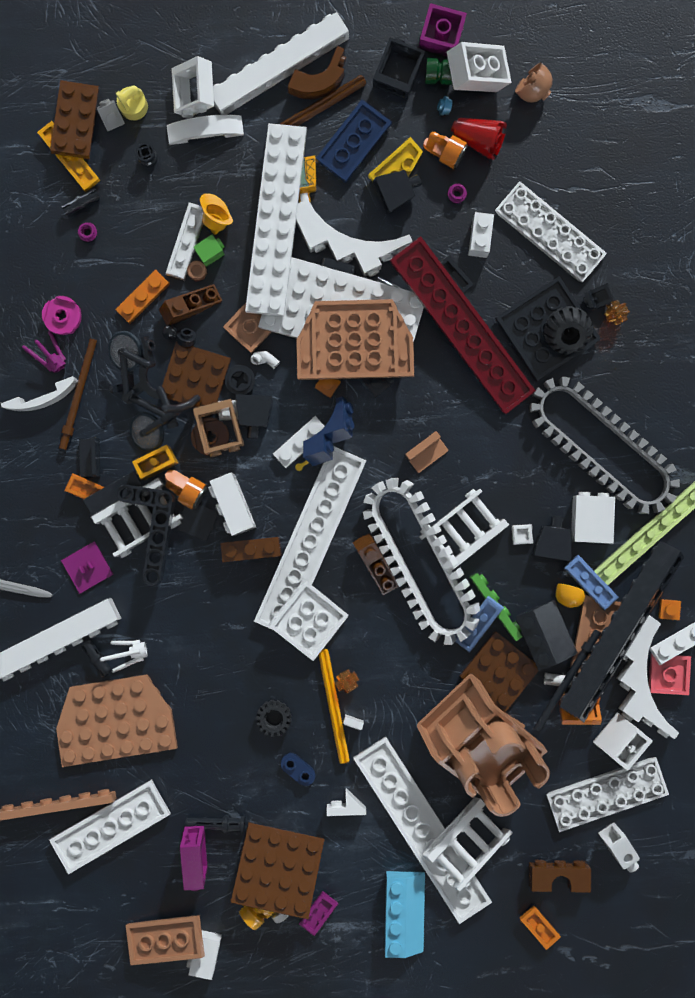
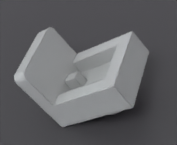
M106 99L99 103L100 106L97 107V110L107 131L125 124L114 100Z

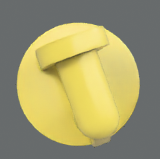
M131 86L116 93L118 108L126 119L139 120L145 116L148 110V103L141 89Z

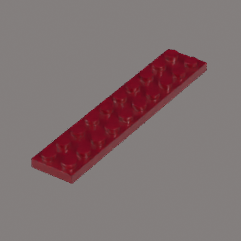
M421 236L389 260L504 414H507L536 391Z

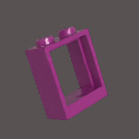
M204 826L185 827L180 845L184 890L198 891L204 889L208 869Z

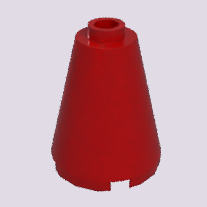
M459 118L454 121L451 131L454 132V136L465 141L468 146L487 158L494 160L495 157L493 155H498L505 138V134L502 131L503 128H507V124L498 120Z

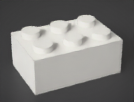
M461 42L447 51L454 90L498 92L512 83L504 46Z
M231 472L211 480V486L208 488L212 497L217 498L219 504H216L219 515L225 518L226 522L223 525L227 534L237 536L257 528L235 474Z

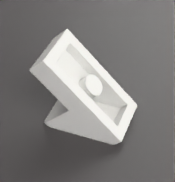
M346 788V803L331 801V804H327V816L366 815V806Z

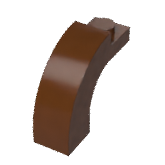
M337 46L330 65L320 74L309 75L295 69L288 85L289 94L302 99H318L333 92L344 78L343 67L347 58L344 54V48Z

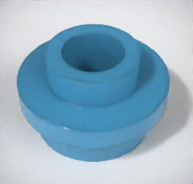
M444 96L443 99L439 100L437 110L441 116H444V114L449 115L452 108V100L448 96Z

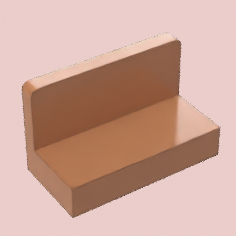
M437 431L405 454V457L418 473L448 452Z

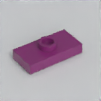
M322 891L311 905L309 919H301L299 925L315 936L336 908L338 902Z

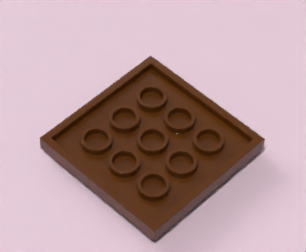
M249 823L231 903L308 920L324 839Z

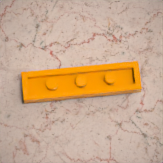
M53 121L37 132L49 148H51ZM55 154L85 192L100 182L98 176L83 158Z

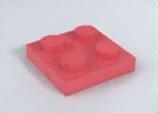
M651 653L650 692L689 695L691 656L677 655L659 666Z

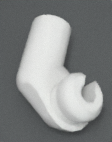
M268 351L256 352L251 356V362L254 365L267 363L275 369L280 363Z

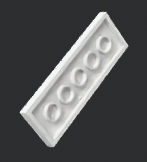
M151 779L54 836L49 841L67 873L70 874L171 813Z

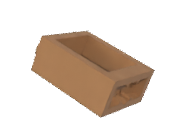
M231 399L193 409L206 455L216 457L222 455V451L229 450V452H235L240 450L241 446H244ZM229 410L237 441L210 448L202 417Z

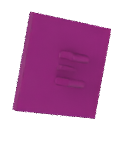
M95 541L61 560L80 594L114 575Z

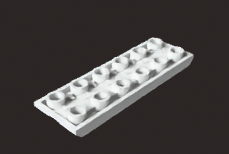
M520 181L495 209L501 218L579 282H583L607 254Z
M652 757L634 763L628 771L622 767L551 791L546 795L558 830L561 832L667 796L669 793L657 758Z

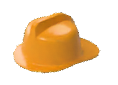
M213 194L201 195L202 222L216 235L219 231L224 230L227 225L232 224L233 219L226 204L219 197Z

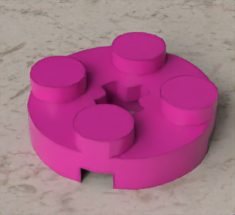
M57 296L44 305L42 319L51 332L57 335L72 334L80 325L81 309L72 299L65 296ZM65 311L66 318L60 321L57 314Z

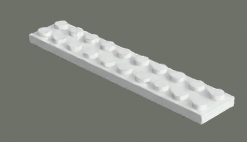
M268 123L246 313L281 317L285 315L307 127Z
M334 447L333 460L323 463L254 622L270 628L268 624L301 582L306 580L311 585L313 584L366 460Z
M385 736L353 757L458 923H462L491 904V899L475 875L470 880L471 883L466 889L458 891L452 886L456 881L453 876L438 861L432 863L422 855L445 828L387 737ZM447 846L443 851L445 858L461 874L469 867L466 861L451 846Z

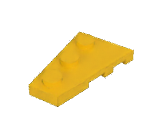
M410 137L369 173L368 177L373 182L377 176L405 170L409 177L423 151Z

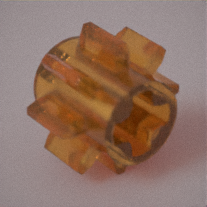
M616 300L612 304L606 305L607 310L604 315H606L608 323L614 321V324L618 325L628 320L626 316L630 311L626 303L620 304L619 300Z
M349 669L336 676L338 681L335 684L339 691L344 689L345 693H348L358 687L356 682L359 678L355 671L350 673Z

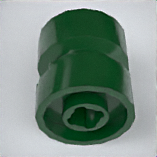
M427 58L425 84H436L437 81H440L443 85H452L448 59H443L442 62H439L438 58Z

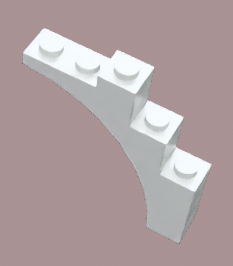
M308 199L298 203L296 223L310 253L313 251L316 253L320 252L328 245L334 259L337 261L349 263L355 257L364 277L368 275L372 277L378 274L382 265L380 261H389L393 258L394 254L401 252L413 242L410 235L382 242L351 238L325 223L315 212Z
M649 615L623 660L627 661L629 659V661L616 677L620 681L619 685L629 692L618 709L623 712L621 715L630 722L632 720L639 722L642 718V721L648 726L652 727V725H655L659 728L657 732L666 739L668 736L675 739L679 732L658 711L648 685V651L652 639L661 624Z

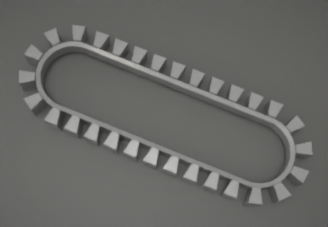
M561 377L559 379V386L555 387L552 378L543 383L548 390L546 393L539 387L536 389L532 397L539 399L540 402L539 404L531 403L529 405V413L539 412L540 418L532 421L535 428H538L542 423L547 425L548 428L542 432L546 438L550 437L554 431L557 436L550 441L557 446L563 439L566 444L559 449L566 454L572 447L575 452L568 457L575 462L581 455L584 459L577 465L583 470L587 469L589 464L593 465L594 467L586 472L592 478L596 477L598 472H601L603 475L596 479L600 485H605L609 479L611 483L605 489L609 493H614L618 487L620 491L614 495L618 501H623L627 495L629 499L623 503L625 507L633 509L634 505L638 503L640 505L637 513L649 514V505L652 504L654 513L665 510V507L660 502L664 499L668 504L675 501L677 496L668 493L670 487H680V479L670 481L668 476L669 473L676 471L673 463L663 468L660 464L667 460L664 455L658 454L655 459H652L651 456L658 450L653 446H649L644 452L642 448L649 442L644 438H640L635 444L633 440L639 434L632 430L626 436L623 432L630 428L626 422L620 423L618 428L614 426L621 418L614 414L609 420L606 419L605 416L612 412V410L605 406L598 412L596 408L603 403L598 398L594 399L590 405L587 400L593 394L587 390L581 397L578 392L584 386L580 382L576 383L573 389L567 387L570 378ZM554 391L569 393L658 470L664 481L661 495L651 502L638 499L546 418L543 411V404L547 395Z

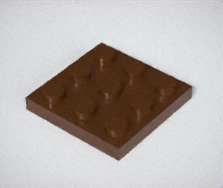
M176 342L162 385L167 398L184 403L193 396L199 395L201 400L193 406L196 408L217 403L231 358L193 346L183 347Z
M495 631L459 676L465 679L469 674H473L481 681L494 704L505 713L539 670L536 663Z

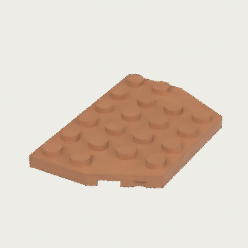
M393 299L314 302L304 327L297 338L298 380L414 377L413 336L409 332Z
M147 674L71 686L69 688L56 728L62 767L178 748L172 709L165 702L161 693L153 685L152 680Z

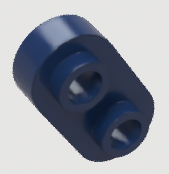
M287 753L283 756L281 767L284 772L303 786H308L314 782L315 771L309 764L294 753ZM288 761H293V762H294V766H293V767H289V766L287 765V762H288ZM307 773L309 778L303 779L302 774Z

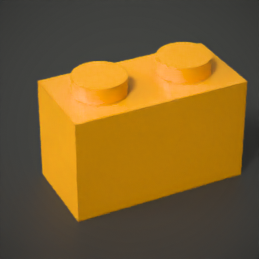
M165 445L132 461L142 480L151 478L179 464L169 445Z

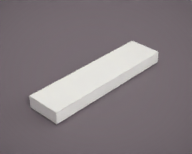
M188 204L167 267V276L185 281L187 268L194 253L193 247L197 244L203 226V209L199 205Z

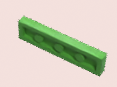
M475 573L469 577L484 599L490 596L498 602L500 598L494 590L490 591L486 586L488 581L483 574L479 576L478 573ZM503 606L504 608L497 617L513 640L517 641L522 638L520 634L521 628L516 621L512 623L509 618L510 612Z

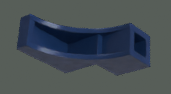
M343 396L336 398L334 412L324 428L313 437L303 441V458L312 466L333 460V443L353 437L354 423L352 421V413L354 409L352 404Z

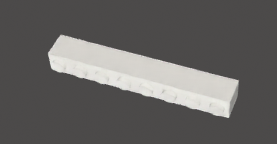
M338 13L328 14L318 24L310 25L302 34L294 35L286 44H280L273 52L262 55L257 62L246 65L237 74H231L223 83L215 84L213 86L214 105L220 115L229 114L292 75L295 69L300 70L348 40L349 30Z
M112 598L106 599L0 652V679L4 682L14 677V672L20 670L22 673L32 668L30 664L36 661L40 664L49 659L48 655L52 653L58 655L66 651V646L72 644L74 647L84 642L82 638L88 635L92 638L101 633L100 629L104 627L110 629L118 625L117 621L122 618Z

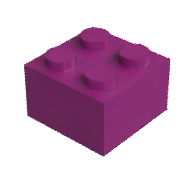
M430 3L419 47L424 51L448 57L447 51L460 42L467 13Z

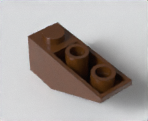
M213 284L165 300L159 311L166 325H172L222 302V299Z
M369 533L352 542L383 595L399 587L388 564Z

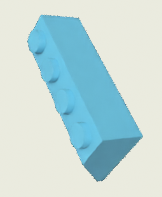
M386 871L385 958H407L423 952L425 872Z

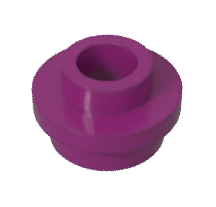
M454 184L449 188L448 198L452 202L461 203L465 200L467 191L463 185ZM458 191L460 196L456 197L454 192Z
M83 223L78 229V235L83 241L91 242L97 236V229L92 223ZM87 230H91L90 235H85Z

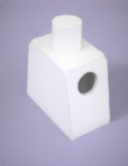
M614 822L598 833L623 869L634 872L639 868L637 861L640 858L625 834Z

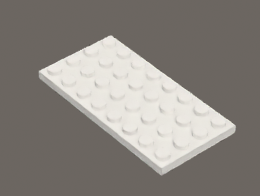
M292 257L285 315L281 317L262 314L258 327L297 339L315 301L393 299L409 332L413 336L414 342L424 306L411 291Z

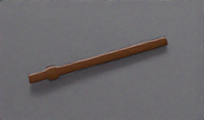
M90 339L67 421L61 431L63 435L59 445L60 449L67 450L70 436H73L74 421L97 344V340Z

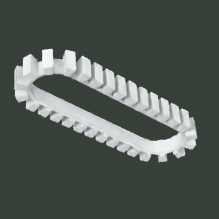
M399 478L386 480L388 489H386L383 481L377 483L372 489L378 495L370 493L365 496L363 503L373 505L372 509L363 512L364 520L372 516L374 517L376 522L368 525L371 533L380 529L381 533L373 536L377 544L384 539L386 540L387 544L379 547L382 555L391 550L392 555L385 558L387 564L390 565L397 561L398 565L390 570L393 576L402 571L404 576L396 579L399 587L406 582L408 583L409 587L402 590L404 597L406 598L411 593L414 594L415 597L408 600L407 603L410 609L419 604L420 608L413 612L415 618L418 619L423 614L426 619L418 623L421 630L430 625L434 632L428 638L436 642L441 634L445 635L444 645H452L456 641V633L460 642H462L471 635L465 626L473 631L479 623L480 619L470 617L471 614H477L480 611L479 602L469 605L468 601L475 597L473 590L471 589L466 594L462 592L463 589L470 585L466 578L458 584L456 579L463 576L464 573L461 567L452 572L451 568L458 564L455 556L446 561L445 557L453 552L450 546L441 551L439 546L447 542L444 535L435 540L433 535L439 533L441 529L438 524L431 528L428 526V523L436 520L432 513L423 517L422 512L430 508L427 502L418 507L416 502L424 499L422 492H417L412 496L408 491L414 484L406 480L402 482L399 488ZM387 492H397L407 499L464 609V621L459 628L446 629L435 621L380 515L379 503Z

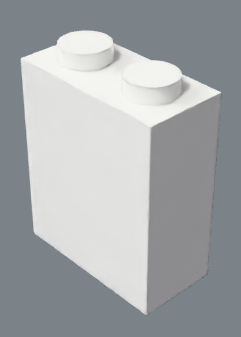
M579 492V495L573 496L571 542L609 544L614 542L615 497H609V493H598V496H590V492Z

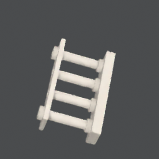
M157 478L143 487L162 490L161 487L165 485L162 479ZM148 491L144 492L141 496L143 502L145 501L144 497L150 494ZM131 494L124 497V499H128L131 496ZM162 496L161 503L163 505H167V501L165 500L164 496ZM120 500L92 516L95 524L101 523L107 528L119 549L113 553L114 557L121 556V558H124L132 553V548L148 540L149 532L143 536L141 535L128 513V507L132 504ZM138 505L149 526H151L152 514L147 506ZM117 513L122 516L135 538V541L126 546L111 522V517ZM173 513L171 529L181 524L180 520L183 519L181 514L175 517Z
M472 489L465 495L466 500L436 523L439 526L442 525L460 547V553L455 556L458 564L452 567L451 570L455 569L509 525L505 519L500 521L495 519L478 498V495L482 492L481 489L477 491ZM470 501L473 502L489 522L490 529L487 532L480 531L464 511L463 507ZM455 513L459 515L475 535V541L472 544L465 543L449 523L448 519ZM421 530L422 535L419 538L423 540L426 536L423 530ZM443 545L439 546L441 551L445 548ZM454 555L446 556V561H449Z
M476 797L422 854L432 863L438 861L453 876L456 881L452 886L458 891L464 890L470 885L472 877L500 846H504L510 840L509 836L513 833L506 828L500 830L483 812L482 808L485 806V803ZM474 817H478L496 836L489 845L470 827L469 822ZM460 832H465L482 850V853L476 859L457 842L456 837ZM447 846H451L469 865L463 874L443 855V851Z

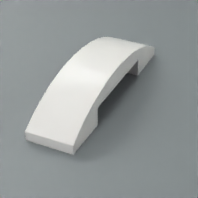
M239 115L202 116L167 125L169 145L188 143V140L222 135L228 138L244 135L242 117Z
M73 376L55 383L57 391L28 402L17 397L1 403V406L12 411H32L47 407L68 395L75 388L78 380Z

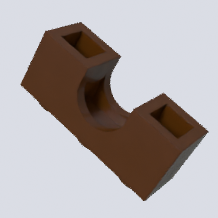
M280 537L221 543L222 562L282 556Z
M535 860V863H529V887L532 892H552L553 880L559 876H564L568 879V888L571 892L591 893V868L584 861L576 860L573 863H566L563 860H555L554 863H546L545 860Z

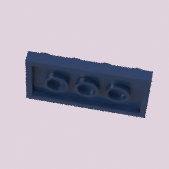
M361 100L316 157V161L346 183L386 133L392 122L364 100Z

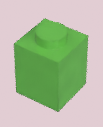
M210 235L193 247L205 267L225 255L222 250L225 248L219 238L215 239L213 235Z

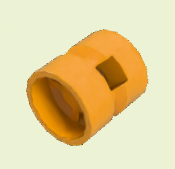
M244 906L239 911L241 918L253 930H257L264 923V918L268 919L274 913Z

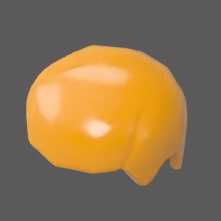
M558 584L556 599L565 607H578L583 604L585 593L582 589L566 584Z

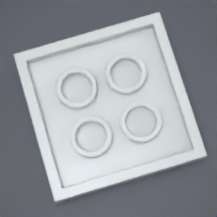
M303 580L268 626L314 661L349 615L310 583Z

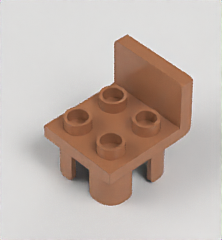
M469 674L417 724V728L434 760L461 781L469 796L473 798L478 793L489 811L496 816H508L520 807V801L511 785L524 773L527 774L531 783L536 788H541L549 779V768L542 759V756L548 752L544 745L498 708L481 681L473 674Z

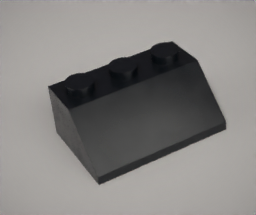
M556 600L523 611L516 616L539 671L557 665L578 654Z

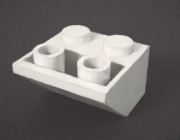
M617 712L593 743L628 771L652 743V740Z

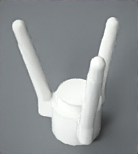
M140 640L111 641L112 645L133 646L129 647L128 652L102 657L100 661L125 656L135 658L112 669V673L117 672L136 662L144 661V658L148 656L145 642L140 643Z

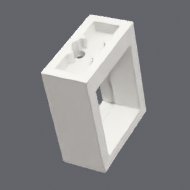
M196 56L172 68L174 113L182 115L183 118H192L195 114L206 112L207 109L214 107L211 61ZM197 76L198 100L191 102L189 79Z

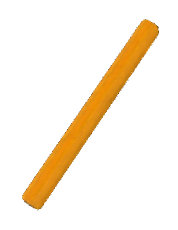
M322 649L318 655L339 762L343 764L349 762V754L328 649Z

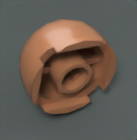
M538 63L528 72L529 75L526 79L523 78L515 89L518 96L526 102L533 103L540 99L545 100L551 93L549 90L553 81L551 72L545 65Z

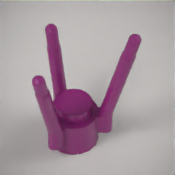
M48 331V334L58 355L55 353L50 355L38 340H35V343L46 355V361L25 345L22 346L27 353L43 364L49 372L57 373L66 366L64 362L66 358L62 354L51 331Z

